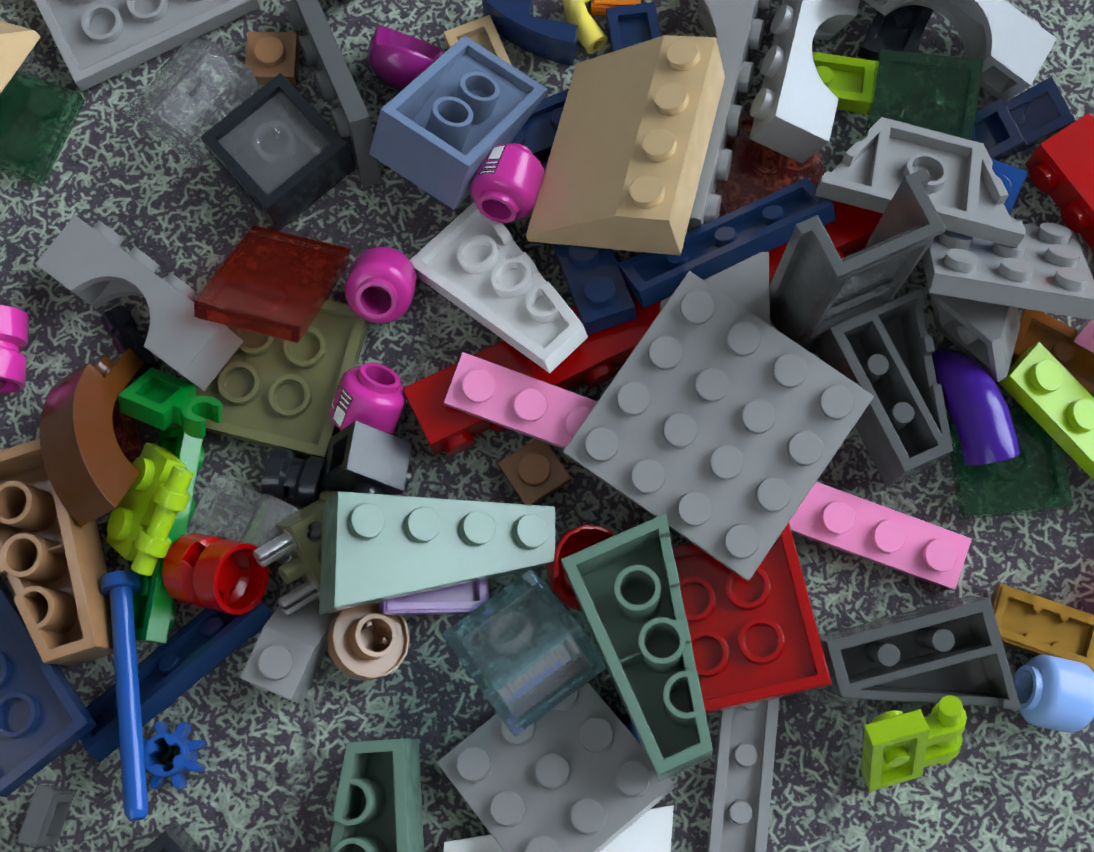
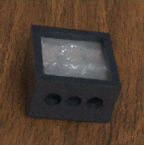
M281 73L200 137L214 163L277 232L282 230L355 170L347 143Z

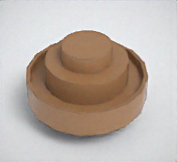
M379 603L337 611L329 623L326 640L329 655L339 670L350 678L368 681L385 677L400 667L408 653L410 636L407 622L402 615L380 614Z

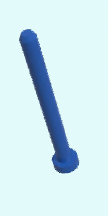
M114 571L100 577L101 594L110 597L124 814L129 821H139L145 819L148 813L132 595L141 589L140 575L134 571Z

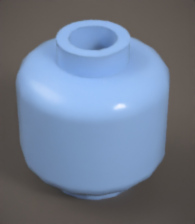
M1042 654L1031 658L1016 671L1013 682L1021 707L1019 712L1027 723L1041 728L1074 733L1083 730L1094 717V672L1088 665L1082 662Z

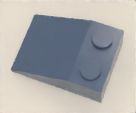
M463 36L381 108L369 154L454 210L470 194V183L492 148L497 144H510L543 100L548 89L467 36Z

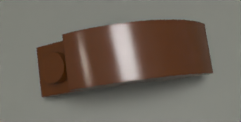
M130 348L112 359H109L104 354L91 364L88 362L57 382L50 391L42 410L40 447L44 467L62 505L81 527L115 509L141 474L122 452L116 440L112 422L113 407L118 395L144 364Z

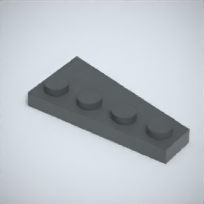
M290 0L284 2L285 11L293 32L302 31L303 36L299 37V42L308 67L313 65L316 67L317 72H314L319 93L323 102L329 101L331 105L330 114L335 130L348 145L363 189L382 182L378 160L369 154L373 140L369 113L318 0Z

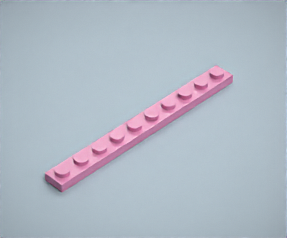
M462 352L444 400V406L565 449L598 401ZM819 482L814 484L789 521L792 533L948 590L956 589L972 538Z

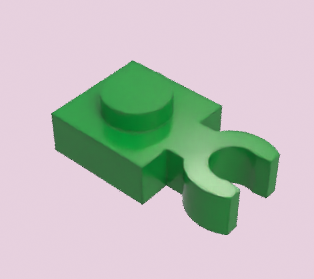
M152 367L118 395L119 411L164 431L175 422L182 425V430L187 435L203 439L206 436L205 419L216 423L222 421V403L218 399L210 396H196V385Z

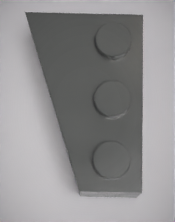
M924 287L829 327L814 347L822 361L874 395V398L855 424V427L886 487L934 466L953 451L942 386L937 384L932 354L935 352L933 337L928 335L923 306L926 304Z
M965 596L819 635L832 683L831 686L826 687V690L841 698L939 703L942 697L952 695L959 698L963 706L978 705L1021 709L990 598Z

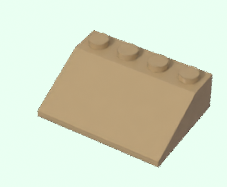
M663 35L576 64L546 165L544 179L526 233V238L529 242L681 256L725 80L716 37Z

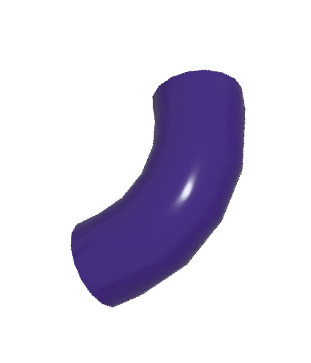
M953 349L935 350L932 354L937 384L942 386L945 407L954 423L964 463L967 465H982L1018 456L1020 450L1009 408L997 383L976 359Z

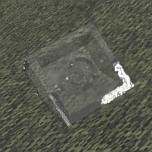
M188 39L122 110L127 116L196 168L200 169L210 158V154L200 137L256 93L260 87L253 71L215 42Z

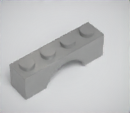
M782 0V5L776 12L770 27V32L774 34L772 46L766 53L760 68V73L764 75L762 88L756 95L750 109V115L754 117L749 139L799 163L806 161L830 141L838 98L824 84L816 70L812 55V42L815 39L830 40L857 16L860 0Z
M864 0L884 16L897 8L908 5L925 6L942 14L953 24L963 42L965 50L964 74L997 99L1002 98L1004 102L1032 85L1057 40L1056 37L1042 28L1038 21L1026 16L1006 0Z
M74 215L35 264L95 309L110 300L122 296L136 295L145 297L150 312V326L144 347L205 391L243 343V340L228 328L234 319L209 300L202 308L194 303L191 299L197 292L174 274L170 273L164 281L155 274L160 265L135 246L129 253L123 251L119 246L124 239L98 220L92 228Z

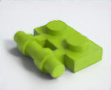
M146 442L140 457L136 458L132 463L141 474L125 494L119 507L115 508L111 513L107 525L108 534L105 540L125 560L133 561L130 567L133 571L151 576L158 559L165 558L172 541L168 535L178 512H184L191 497L187 490L194 472L186 469V464L165 447Z
M952 695L942 697L939 703L933 707L931 716L924 717L921 709L904 714L900 710H893L878 715L871 723L864 725L861 772L869 792L922 777L924 767L938 763L947 764L957 757L961 750L962 733L965 730L967 720L966 711L959 698Z

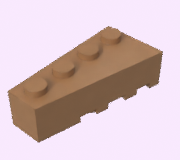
M40 438L0 451V573L7 575L16 594L13 600L43 663L77 666L113 654L110 597L101 594L100 577L108 572L97 520L95 519L81 527L62 505L44 467Z

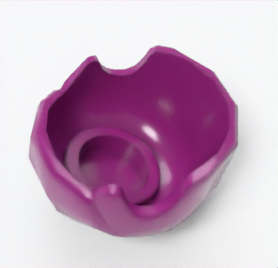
M379 26L370 40L367 57L371 69L384 84L397 90H403L444 54V50L413 36Z

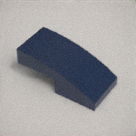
M482 0L484 17L487 15L491 16L498 34L539 57L570 66L574 65L577 52L578 25L534 17L533 0Z
M1050 77L1005 103L1000 98L955 124L962 138L983 143L990 158L999 161L1049 139L1074 123L1075 118L1053 78Z

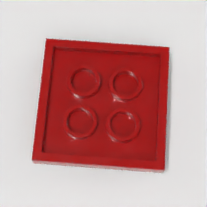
M790 523L782 531L749 581L744 580L692 543L672 547L706 714L831 686L829 671Z

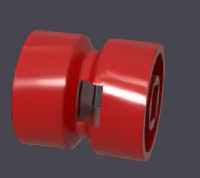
M189 533L181 536L171 545L164 558L162 575L164 586L169 595L179 602L207 607L211 610L227 614L242 615L251 611L261 601L268 585L269 568L268 565L262 567L257 563V558L254 557L253 552L258 547L254 544L205 534Z

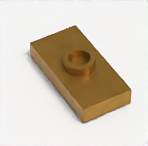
M1002 583L995 585L991 603L1003 645L1035 656L1045 654L1082 662L1094 671L1093 614Z

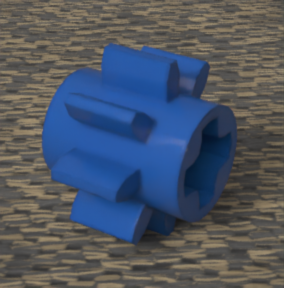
M158 721L155 722L157 735L149 740L143 739L145 770L153 774L150 788L161 789L168 777H171L172 785L176 789L187 788L186 774L190 771H205V766L197 762L198 751L208 744L207 741H192L188 737L192 724L181 722L176 727L174 734H171L169 725L166 722ZM168 745L179 746L180 755L173 758V765L162 763L161 756L169 752Z

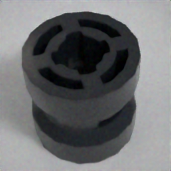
M279 446L274 447L263 473L261 484L262 497L278 502L289 497L295 500L297 505L302 508L320 499V493L325 491V488L321 487L326 458L312 455L307 459H299L291 449Z

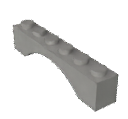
M698 0L699 21L709 37H716L725 80L687 232L719 217L721 195H717L715 192L718 180L727 181L729 176L732 150L726 148L729 136L738 137L740 132L743 106L737 104L740 92L749 93L754 62H748L751 50H760L765 22L759 19L761 8L770 9L772 0Z

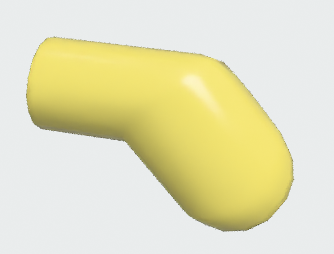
M562 0L566 23L578 25L577 39L589 54H593L603 48L608 41V37L588 13L585 6L587 2L592 0Z

